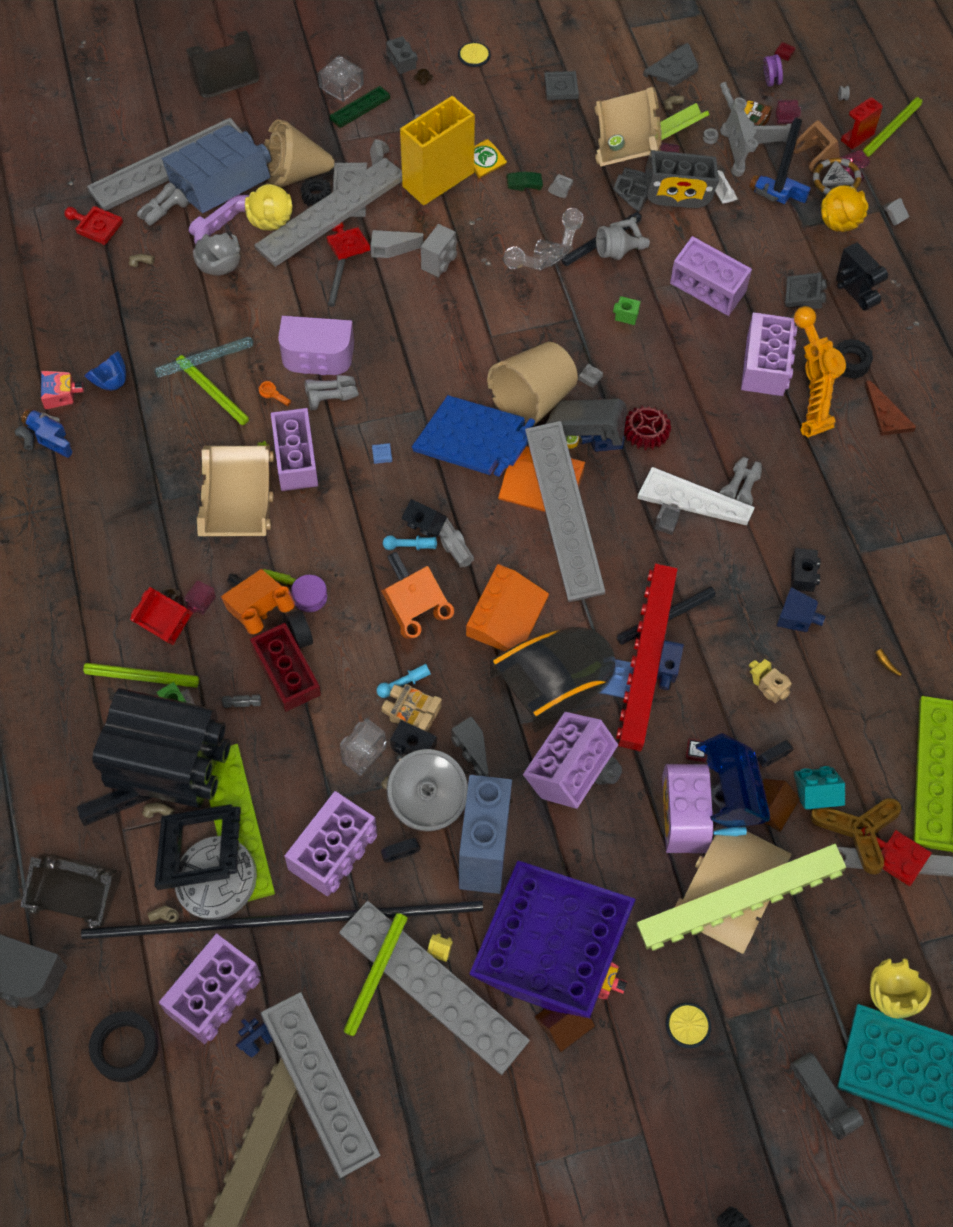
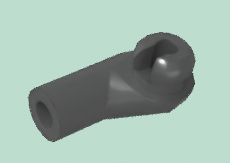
M19 426L15 430V435H19V438H24V448L26 450H32L34 434L27 427Z

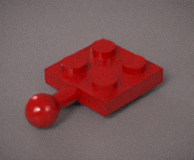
M95 206L92 207L86 216L79 214L74 207H68L64 211V215L68 220L76 219L81 221L76 227L77 234L103 245L107 244L123 223L122 217Z
M341 222L332 228V231L337 232L336 234L326 236L327 242L338 260L370 251V245L358 227L344 231V224Z
M867 827L861 829L863 836H865V829ZM895 830L887 843L876 836L879 847L882 849L881 853L884 859L883 870L910 887L932 853Z

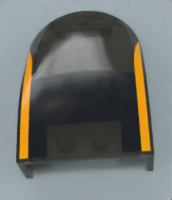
M581 627L565 628L531 638L490 660V676L494 678L500 675L532 715L533 731L535 733L560 718L564 712L571 711L604 690L610 683L615 669V656L608 641L597 632Z

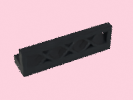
M117 790L78 806V815L82 824L87 826L152 799V797Z

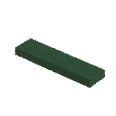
M379 86L331 114L330 120L339 128H342L389 100L390 94Z

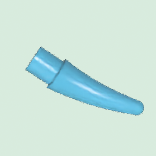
M735 826L715 830L713 834L738 837L739 835H746L747 830L746 827Z

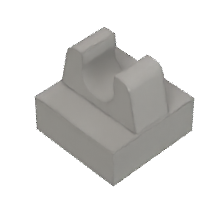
M587 364L579 375L578 380L594 388L603 377V372Z

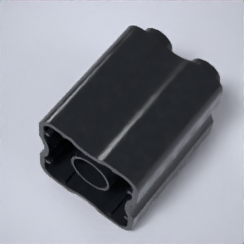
M118 688L110 705L106 723L96 742L92 761L96 770H100L101 780L105 787L201 808L204 799L213 800L215 797L219 779L218 776L212 775V772L217 762L225 763L227 761L231 740L224 738L226 724L225 722L218 721L216 709Z

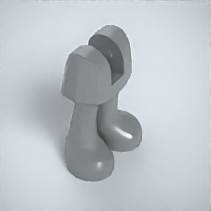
M337 375V380L315 381L311 379L304 381L311 411L318 409L319 402L322 400L340 399L345 401L359 395L357 387H355V379L352 376Z
M742 457L733 468L735 475L732 481L724 486L719 493L735 499L738 487L743 479L745 482L736 500L752 506L753 497L751 489L754 482L761 478L762 464L755 461L751 470L746 469L749 459Z

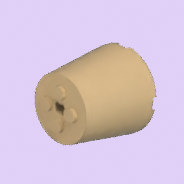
M545 342L494 364L490 368L487 377L488 388H492L495 396L492 399L497 408L501 411L524 417L525 423L523 426H525L529 418L534 419V425H536L576 386L578 380L577 369L572 358L565 349L553 342Z

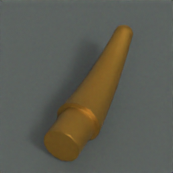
M882 648L875 652L879 662L898 676L902 675L890 662Z

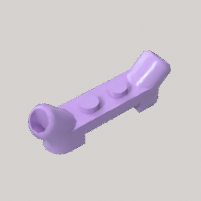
M238 194L225 201L226 203L206 219H203L201 216L195 219L189 226V232L194 236L195 244L198 240L202 239L204 234L210 237L211 234L232 220L238 213L245 212V198L249 197V195Z

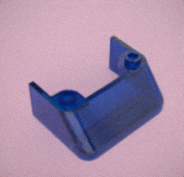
M724 733L696 744L697 750L707 754L709 768L719 773L726 807L721 808L719 813L710 816L711 820L728 828L768 822L770 820V813L757 757L753 749Z

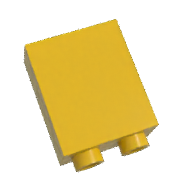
M454 96L449 97L400 128L402 187L422 205H426L474 173L475 114Z

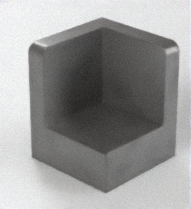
M663 503L657 516L655 529L672 535L679 520L681 509Z

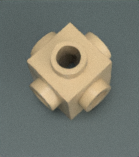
M773 668L761 679L758 688L768 700H772L776 704L780 699L785 700L791 693L789 689L792 683L785 674H781L776 668Z

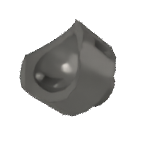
M610 757L595 780L597 784H615L622 774V767L615 758Z

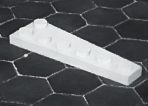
M654 467L651 468L638 494V499L661 505L666 503L681 510L743 525L748 524L755 508Z

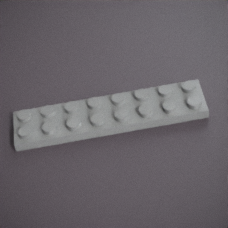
M301 992L260 1013L339 1179L378 1158L380 1153Z

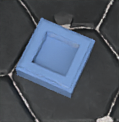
M390 443L372 445L374 464L392 462Z

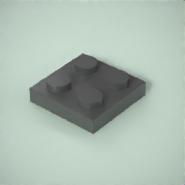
M576 71L544 72L547 100L579 98Z

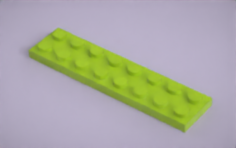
M921 696L919 699L913 841L924 848L953 852V701Z
M234 744L230 747L227 761L225 763L217 762L212 775L218 776L219 781L213 800H209L211 808L232 804L233 807L241 808L238 841L251 853L257 870L256 884L248 900L249 902L274 895L275 892L238 744ZM222 819L214 820L217 836H221Z

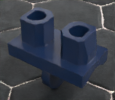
M245 1018L241 1020L244 1027L238 1033L241 1037L247 1032L249 1034L239 1041L236 1046L240 1051L243 1050L244 1053L252 1058L260 1051L254 1040L261 1036L264 1042L269 1044L273 1039L264 1022L253 1030V1027L259 1023L256 1018L249 1023Z

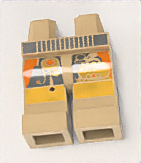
M407 684L404 688L394 685L390 696L397 699L394 704L386 700L382 706V712L390 716V721L399 725L400 721L403 720L428 732L441 708L442 699L436 696L433 698L415 688H411Z

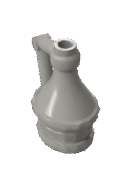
M634 217L612 223L610 227L601 226L596 234V247L599 256L602 258L610 257L620 260L628 251L635 248L643 250L648 248L650 244L649 239L642 236ZM631 227L635 237L627 234L622 228Z

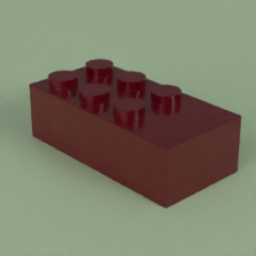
M286 623L250 639L252 650L285 712L321 696L320 686Z

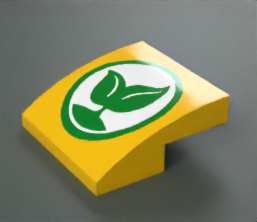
M488 139L474 146V172L478 178L506 165L507 161Z

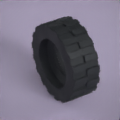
M849 339L844 340L842 343L840 342L835 349L839 350L843 357L847 353H852L861 358V362L857 365L846 362V369L841 375L850 379L863 377L865 373L867 374L872 364V350L859 340Z

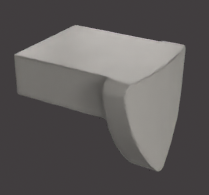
M378 139L374 140L370 149L372 166L383 159V154L390 151L389 146Z
M558 174L548 188V191L556 196L566 198L568 191L573 185V179Z
M901 198L882 206L884 211H887L893 225H897L910 217Z

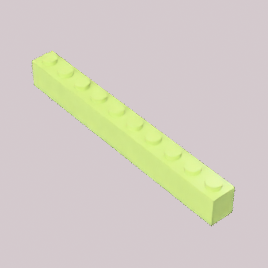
M833 844L637 922V928L646 950L651 948L652 951L664 947L663 943L671 940L672 943L684 939L683 935L691 932L692 935L704 931L703 927L711 924L712 927L724 923L723 919L731 916L732 919L744 915L743 911L751 908L752 911L764 907L763 903L771 901V903L778 902L784 899L782 895L787 893L795 895L802 892L805 886L810 885L812 888L822 884V880L825 878L836 879L843 875L842 872L846 869V865L836 844Z

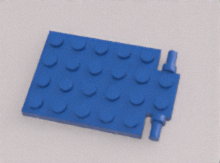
M447 395L413 444L412 449L414 452L490 475L496 465L499 464L493 473L495 476L500 477L504 469L508 468L509 465L513 466L527 446L528 440L525 429L532 428L535 420L529 418L525 426H523L525 423L524 417Z

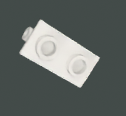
M718 170L719 183L715 192L722 204L738 200L724 173Z

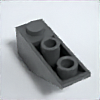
M471 716L452 728L451 741L455 747H460L463 751L464 759L468 763H472L474 766L473 770L477 776L488 777L483 731Z

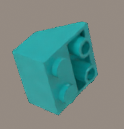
M822 766L820 769L803 768L800 771H794L799 801L805 809L845 805V782L833 767Z

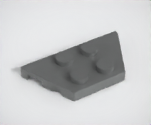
M686 43L645 69L643 76L648 77V75L657 77V81L676 86L698 72L699 66L690 45Z

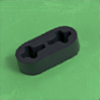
M785 740L758 756L757 761L762 768H766L786 757L794 748L788 740Z
M411 838L385 847L381 850V855L384 862L389 863L419 852L421 847L417 838Z

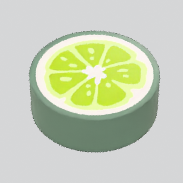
M612 136L608 140L609 148L613 151L622 149L625 145L623 136Z

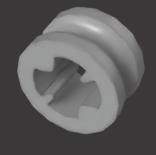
M840 86L838 90L839 101L843 99L848 101L850 94L849 86H845V88Z
M713 128L706 129L703 136L704 142L707 144L717 142L718 131Z

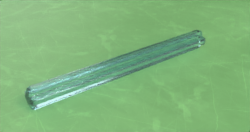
M248 336L156 367L154 369L157 378H161L252 347L253 340Z

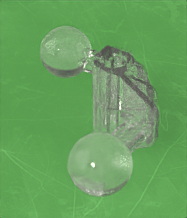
M570 208L563 213L562 223L565 231L561 244L543 239L539 240L534 249V258L526 256L523 250L518 247H511L504 253L503 259L506 266L511 269H518L523 265L542 271V269L552 267L553 264L564 259L573 250L571 244L575 230L579 229L583 224L582 212L576 208Z

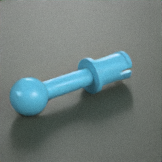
M389 535L384 538L383 546L387 550H393L396 547H416L417 550L436 549L437 540L436 537H420L419 535H417L416 539H396L394 536Z
M424 664L411 671L407 670L408 675L392 683L379 684L377 687L378 696L387 698L390 696L394 685L403 686L412 681L416 684V681L431 675L427 665Z

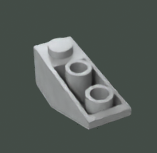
M373 230L371 257L391 258L419 249L424 243L423 233Z

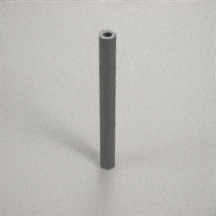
M346 259L338 260L328 302L330 307L335 306Z

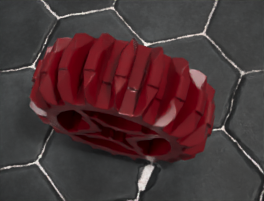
M641 405L639 409L635 407L633 411H629L626 416L624 436H626L627 441H631V446L637 445L638 449L644 447L645 451L647 448L653 451L654 447L660 448L661 444L665 445L670 437L671 421L668 419L667 414H663V410L658 411L656 406L650 408L648 405L647 408H644ZM635 423H638V426L634 428L633 425Z

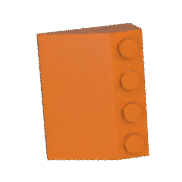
M526 446L513 466L509 465L506 469L498 499L545 512L530 449ZM571 458L579 488L584 475L585 462Z
M497 564L466 625V636L505 652L527 642L549 597V593L515 570Z

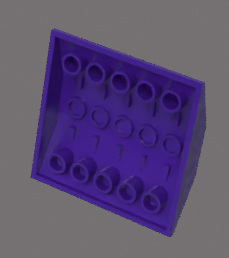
M517 861L469 975L512 997L545 1009L590 1018L636 900L583 881Z

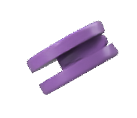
M779 55L764 57L763 67L767 86H773L774 79L776 85H781L783 82V70Z
M304 575L296 579L292 585L291 594L295 606L299 610L315 612L325 605L327 601V588L320 577Z

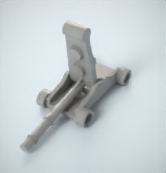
M723 82L720 84V87L731 113L726 123L722 125L720 132L729 138L735 160L731 173L740 177L745 171V159L748 153L754 152L758 144L787 142L792 124H787L786 126H755L744 110L747 105L746 100L740 97L733 100L730 89Z

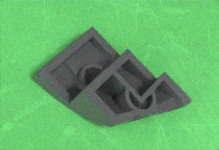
M625 167L622 175H618L613 190L637 212L642 210L648 199L645 172Z

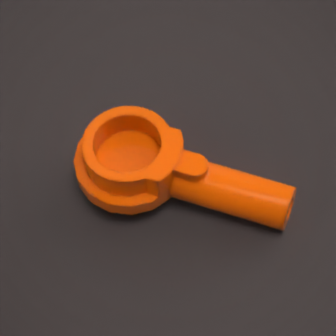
M265 381L260 385L259 394L262 397H273L286 406L291 404L290 399L276 391V386L272 382Z

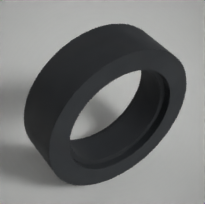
M123 1011L107 1016L95 1027L89 1041V1055L93 1065L104 1077L116 1082H129L140 1078L149 1071L158 1054V1039L154 1029L144 1017L133 1012ZM125 1026L134 1027L141 1031L144 1036L145 1046L142 1055L135 1063L127 1067H114L106 1062L103 1055V1046L111 1032Z

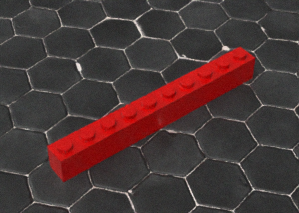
M655 563L653 570H649L647 581H650V586H646L644 598H647L646 604H642L640 615H644L643 621L639 620L637 632H640V637L635 639L633 649L637 650L636 656L632 655L630 667H633V672L628 674L626 683L630 687L629 691H625L623 703H626V707L621 710L619 721H623L622 727H618L616 739H619V747L642 751L678 568Z

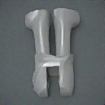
M169 182L155 199L152 198L149 203L140 208L137 216L151 226L162 216L166 215L172 206L178 204L184 208L189 205V202L181 190L176 189Z

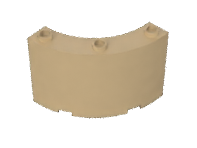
M654 87L596 102L595 112L599 116L600 138H598L600 147L597 150L598 154L595 156L600 167L650 155L651 150H661L660 117L656 115V110L659 109ZM614 135H622L625 141L624 147L617 151L611 150L608 140Z
M203 446L202 475H206V480H204V485H202L201 489L203 507H200L197 516L198 536H266L267 530H271L269 512L270 502L274 500L273 491H270L271 462H274V451H270V446Z
M724 820L721 826L716 825L714 831L735 827L736 825ZM748 831L746 835H739L738 837L713 834L714 839L705 857L700 856L695 865L698 870L684 898H679L675 907L788 863L792 854ZM769 901L763 903L764 907L752 911L750 908L743 911L744 915L732 919L731 916L723 919L724 923L712 927L711 924L703 927L704 931L702 933L744 954L759 923L756 918L757 916L762 917Z

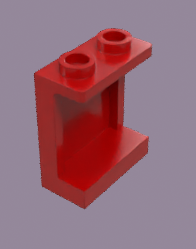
M870 97L851 110L849 116L855 120L853 129L841 137V141L853 150L875 134L883 105Z
M149 587L143 593L139 605L133 609L130 620L167 643L174 645L193 612Z

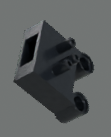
M858 242L844 248L836 277L838 289L844 288L864 311L880 304L882 300L881 295L877 290H872V287L888 279L887 270L885 267L880 266Z

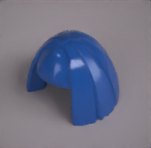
M117 351L107 361L90 370L84 376L91 383L102 389L110 391L119 389L126 380V368L120 352Z

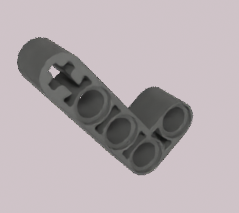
M811 1052L790 1064L797 1079L838 1140L845 1138L864 1125L860 1113L853 1106L847 1107Z

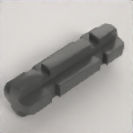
M259 694L252 695V697L249 695H234L233 697L223 696L222 698L224 708L231 707V705H234V707H250L252 704L253 706L261 705V696Z

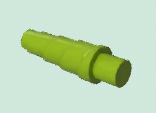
M263 570L274 580L284 585H293L296 580L284 573Z

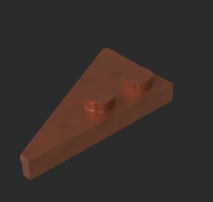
M870 380L866 381L865 388L881 436L914 432L916 426Z

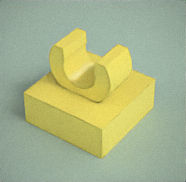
M764 659L761 663L754 660L749 664V667L752 668L750 673L753 677V683L759 686L761 679L772 670L771 662Z
M433 934L427 952L434 958L447 962L453 941H451L450 937L447 940L440 937L441 934Z

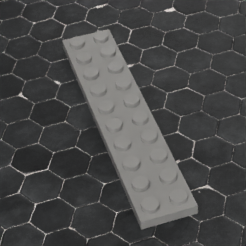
M228 118L88 185V191L99 206L107 211L169 181L162 161L163 157L175 151L178 152L179 149L193 142L196 143L200 138L210 133L213 134L214 131L226 125L232 126L239 133H242V131L231 118Z
M383 158L254 245L255 249L273 266H278L402 182V171L388 159Z
M558 421L527 428L525 432L568 602L604 595L605 588L562 423Z
M367 901L342 928L339 934L374 964L392 921ZM404 931L401 932L383 973L502 1076L530 1040Z

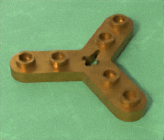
M888 798L860 817L829 807L815 808L811 813V821L818 827L852 837L863 869L869 874H879L883 869L884 859L875 833L899 817L901 804L895 799ZM858 827H867L865 829V836H863V832Z

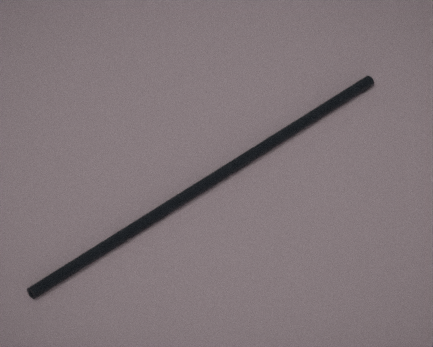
M483 901L377 909L387 918H395L397 913L409 917L483 911ZM359 909L81 929V939L350 921Z

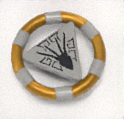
M844 158L826 159L819 163L813 172V182L824 194H828L833 188L842 185H852L850 187L857 189L862 179L859 168L853 162ZM833 164L821 183L820 171ZM841 165L852 169V171L854 172L855 180L848 174V172Z

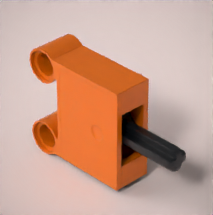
M397 552L387 556L399 581L381 590L398 621L401 627V635L404 638L411 639L420 635L421 625L411 619L434 607L433 615L437 620L443 621L453 616L454 607L447 602L428 566L409 575ZM441 607L447 609L445 617L440 614ZM408 625L414 627L415 632L413 635L407 632Z
M262 569L244 581L236 574H229L227 582L233 588L221 596L227 610L245 626L249 634H257L263 629L264 624L261 618L266 619L268 617L267 612L272 611L274 607L277 606L281 612H288L295 606L288 587L281 586Z

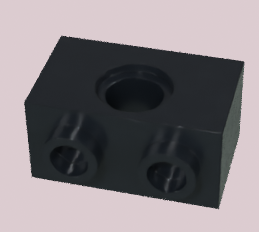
M411 499L401 519L408 522L406 526L414 530L420 528L419 532L428 537L430 534L438 537L447 516Z
M795 548L792 555L791 588L799 591L814 592L816 585L820 584V574H817V569L820 568L821 558H818V550Z
M401 720L390 739V745L394 752L408 755L417 750H434L437 745V736ZM411 741L417 742L415 746L408 745Z

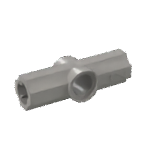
M447 518L439 533L441 543L445 551L451 553L459 567H466L474 561V557L465 545L461 532L455 530Z

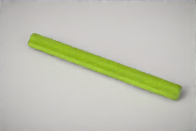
M919 97L913 99L863 149V155L869 157L922 105V99Z
M180 355L176 358L177 364L241 425L249 422L248 416L185 356Z
M85 663L83 668L84 673L88 675L162 684L174 682L178 686L195 688L199 685V677L193 675Z
M397 913L345 1025L344 1032L350 1036L356 1034L404 928L407 917L403 914Z

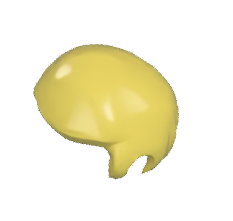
M272 184L259 187L256 192H251L249 197L245 198L247 219L253 226L261 230L273 231L279 229L290 220L292 214L290 194Z
M906 958L902 959L903 961L900 963H891V959L884 960L879 966L874 968L871 975L870 994L872 1001L882 1013L891 1018H907L918 1014L927 1006L931 998L930 985L919 978L918 971L909 968V962Z

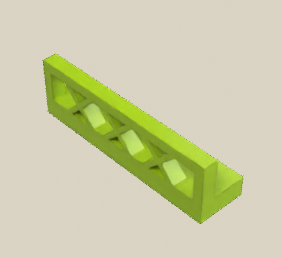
M697 103L661 121L662 140L708 116V110L701 113Z

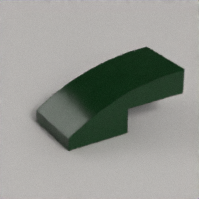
M513 172L506 175L509 189L524 191L525 187L541 190L543 187L541 173Z

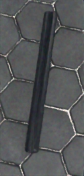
M798 117L792 121L775 181L774 191L778 193L784 189L802 125V120L798 119Z
M635 212L624 220L634 217L636 218V223L641 221L642 215L639 212ZM596 237L562 257V264L568 266L596 249Z
M708 587L670 607L668 621L714 598L716 592L713 587ZM638 624L617 635L616 639L620 645L640 636V632H637Z

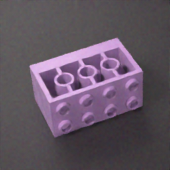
M692 236L674 260L670 284L729 316L747 291L752 269Z
M760 313L752 314L747 334L741 390L783 396L785 389H789L790 379H792L793 375L791 365H793L795 356L793 354L796 345L794 337H796L797 326H794V318Z
M564 712L523 775L541 799L577 809L616 750L618 743L602 720Z
M334 791L286 853L285 860L288 870L327 897L331 892L335 893L341 884L340 880L343 876H348L353 869L352 865L356 859L360 860L364 855L365 847L368 843L372 844L376 839L377 826L375 817Z
M216 933L163 996L159 1004L169 1017L203 1044H206L208 1040L212 1041L215 1038L220 1025L228 1022L232 1016L233 1009L245 1001L246 993L258 985L261 974L255 962Z

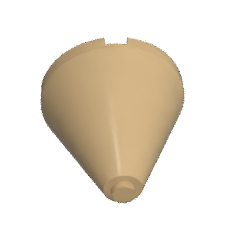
M277 119L271 124L268 130L272 132L270 140L265 139L264 143L271 156V162L267 164L270 178L268 179L269 183L266 182V185L272 184L281 188L333 169L334 159L290 123Z

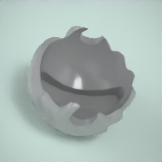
M227 233L222 235L216 234L213 237L204 234L202 239L197 241L193 250L194 261L198 268L206 274L216 276L234 271L241 257L239 254L241 248L235 235L231 234L232 240Z

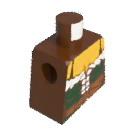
M747 101L744 110L755 126H766L770 120L773 107Z

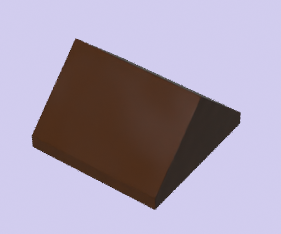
M764 778L745 812L781 832L800 798L786 781Z
M544 1009L534 1017L560 1053L595 1027L591 1017L575 1016Z

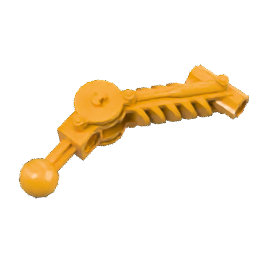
M803 306L795 312L794 322L798 327L805 330L810 344L804 346L806 352L804 356L807 359L805 371L810 380V398L806 422L802 423L800 429L802 435L808 438L835 428V418L829 414L833 384L835 379L844 373L846 362L842 353L833 348L832 341H829L827 337L819 339L814 327L816 313L812 308Z

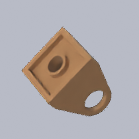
M819 120L813 123L797 139L794 150L795 154L815 145H818L823 150L810 163L809 170L811 172H814V165L819 160L840 158L838 140ZM804 141L803 145L796 149L797 145Z

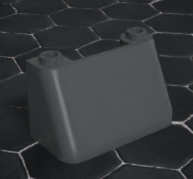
M617 398L605 400H561L553 408L546 424L561 421L566 441L568 436L601 435L602 440H606V438L611 439L613 446L622 445L627 408L626 404Z

